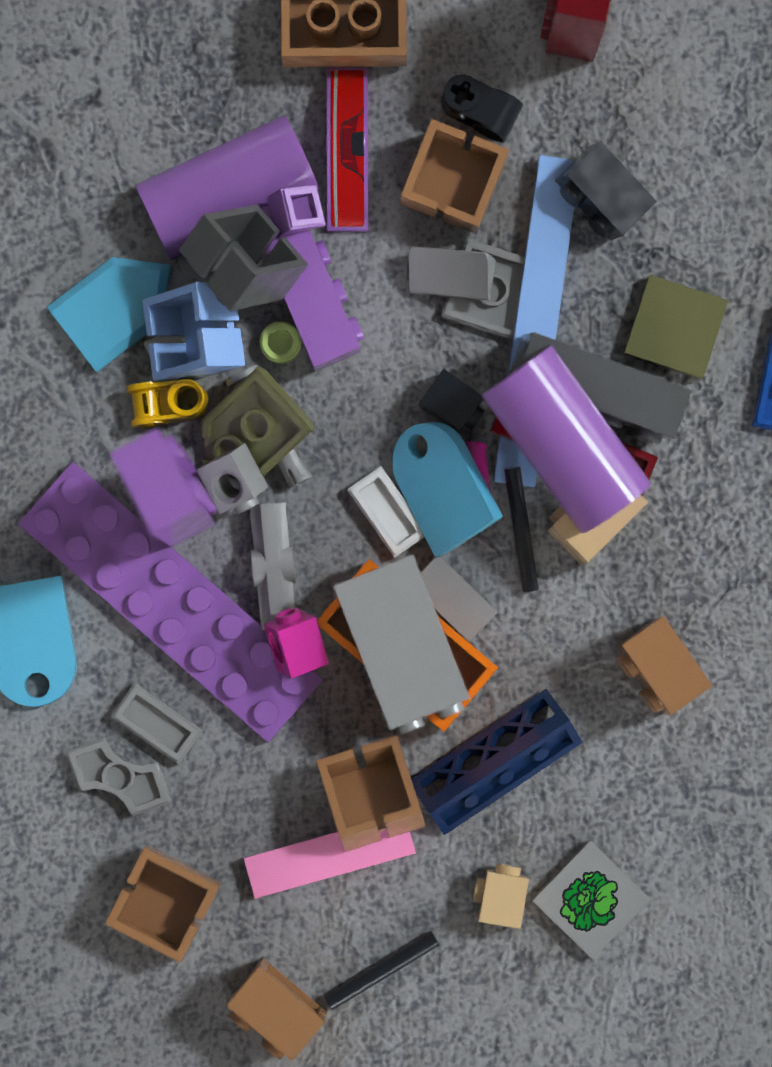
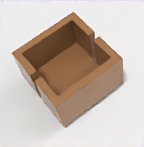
M431 119L401 193L400 205L435 218L437 211L443 213V222L477 235L507 161L509 149L474 136L470 151L465 150L463 147L467 132Z
M664 616L653 619L615 646L620 653L615 657L617 664L628 678L636 676L644 689L638 693L652 712L658 713L660 711L662 715H672L713 686Z
M397 735L361 746L367 767L361 769L358 767L353 749L316 760L345 852L382 841L380 832L388 831L391 838L426 827Z
M147 845L143 848L126 881L133 886L136 885L135 889L128 886L122 889L105 924L181 963L201 926L194 919L197 918L202 921L205 918L222 882Z
M265 958L258 963L232 994L226 1005L231 1009L229 1014L231 1020L246 1032H249L251 1028L256 1030L263 1036L264 1040L261 1044L279 1060L285 1055L293 1061L325 1023L327 1011Z

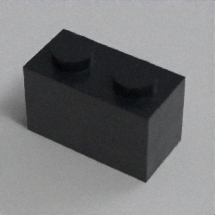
M602 141L589 146L555 180L561 187L560 193L571 206L579 207L590 218L588 223L595 233L603 238L607 237L610 241L623 236L657 202Z

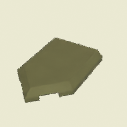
M258 366L201 420V437L204 438V460L202 461V466L210 460L246 443L264 477L314 430L313 423L268 371ZM229 474V478L237 479L233 475Z

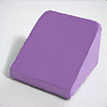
M317 185L279 189L267 197L271 220L280 230L277 237L326 225Z

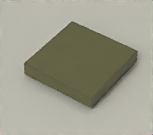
M649 275L623 355L702 380L728 300Z

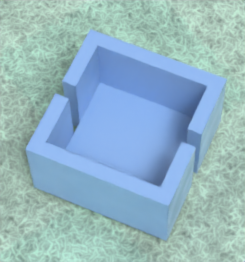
M208 282L191 283L142 300L147 337H185V343H152L148 345L153 382L191 379L194 381L245 366L240 328H234V322L239 320L238 310L229 311L226 306L222 305L217 300L215 293L207 285Z

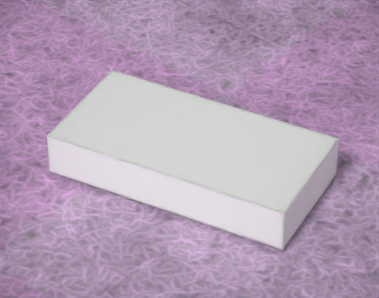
M382 466L347 489L394 558L424 538L409 505Z

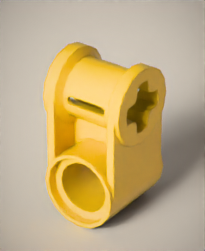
M191 379L142 382L126 386L127 393L132 396L134 412L131 428H149L166 425L171 422L194 420L200 418L209 406L207 392L202 386ZM187 389L196 390L198 393L196 406L190 410H182L178 404L179 395Z

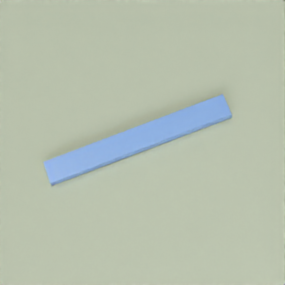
M545 155L538 157L508 374L522 335L535 332L556 340L574 207L562 197L560 193L561 187L555 180L575 160ZM499 436L493 482L506 484L504 469L520 466L523 487L534 488L537 477L535 469L515 442Z

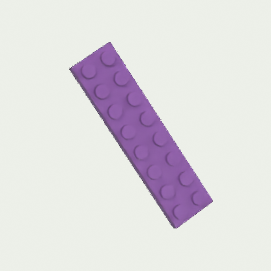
M72 462L18 523L268 743L323 681L313 670L292 679L277 671L266 632L261 630V625L171 546L151 534L146 524L75 462Z

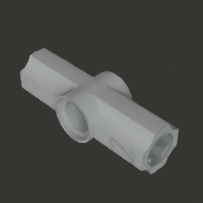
M285 502L258 504L250 508L251 533L253 534L254 550H251L254 587L258 588L261 630H265L263 624L276 619L275 615L278 612L296 608L293 583H296L293 546L289 544Z

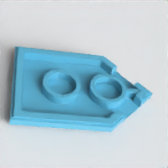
M112 257L48 305L47 308L98 373L147 335L142 300L167 291L171 265Z

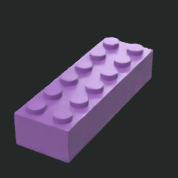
M157 428L110 453L151 534L169 546L175 547L216 525L212 515L218 513V510L208 491L197 480L196 477L199 474L189 454L172 434L165 437Z

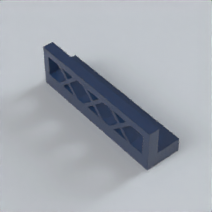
M546 688L411 780L417 796L439 829L446 835L583 742L569 718ZM547 705L554 713L553 716L541 724L530 723L533 714ZM506 732L516 733L514 742L506 747H495L500 736ZM470 756H482L477 767L471 771L461 770L463 762ZM436 779H447L444 789L429 798L423 788Z

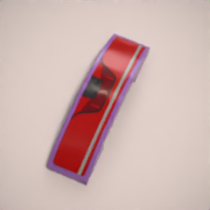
M327 67V232H368V67Z

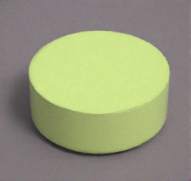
M284 321L273 322L261 333L260 347L262 353L273 363H289L298 356L301 350L300 335L297 329L290 323Z

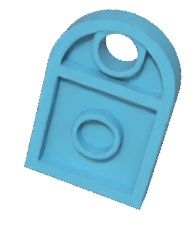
M427 422L414 425L404 431L398 439L393 452L394 476L435 558L445 556L501 519L503 515L464 440L452 427L440 422ZM420 435L424 437L428 446L425 456H422L417 449V439Z
M63 576L0 586V691L7 698L20 705L37 707L51 704L60 699L70 689L77 671V658ZM36 673L45 675L49 681L48 692L40 698L33 697L27 690L28 679Z

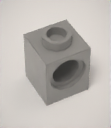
M246 443L210 460L196 470L219 514L232 508L235 509L237 514L250 509L259 503L256 496L268 488ZM229 474L237 478L240 483V490L231 485Z

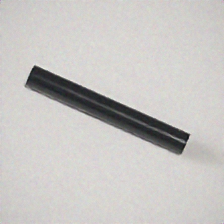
M520 466L505 468L504 473L522 591L532 592L539 590L521 468Z
M430 931L331 991L324 998L333 1011L440 946L433 932Z

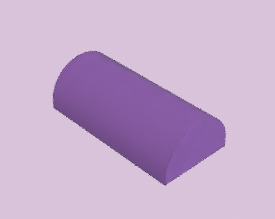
M285 115L135 185L170 260L182 256L179 249L203 214L256 204L263 208L268 206L267 197L284 188L317 185L319 192V186L310 164Z
M552 345L547 346L481 395L580 533H586L614 516L651 485V482Z

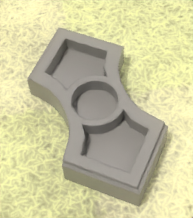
M106 737L65 752L79 791L100 789L110 792L124 802L132 816L173 802L159 763L147 765L131 763L121 758L111 748Z

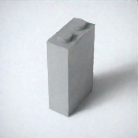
M414 555L333 586L390 730L398 727L402 735L424 726L422 717L437 711L442 719L465 710L462 701L470 699Z

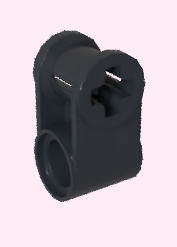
M464 74L450 78L445 85L441 97V107L447 116L473 128L486 138L499 143L506 142L523 107V103L511 94L494 89ZM460 90L467 93L466 100L461 105L454 102L455 95Z

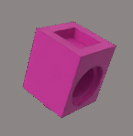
M290 608L278 612L275 615V620L263 624L277 671L292 679L329 664L315 616L299 610V608Z

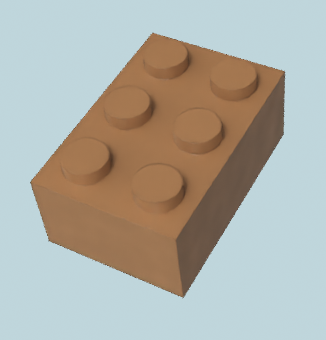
M281 0V57L283 68L406 67V0Z

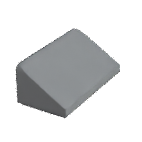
M410 246L409 292L413 294L490 301L496 260L489 253Z

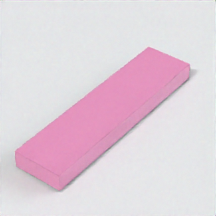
M337 831L244 857L254 898L264 897L416 854L411 833L407 832L390 838L388 831L380 832L382 841L345 852Z

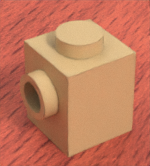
M497 863L495 870L486 869L485 878L477 877L473 902L480 903L477 918L479 922L521 929L529 883L527 876L520 875L521 867Z

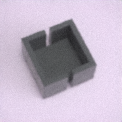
M258 204L203 214L179 249L196 274L201 276V278L210 279L207 285L215 293L217 300L226 306L229 311L284 299L308 266V263L286 237L280 238L261 266H257L259 260L280 232Z

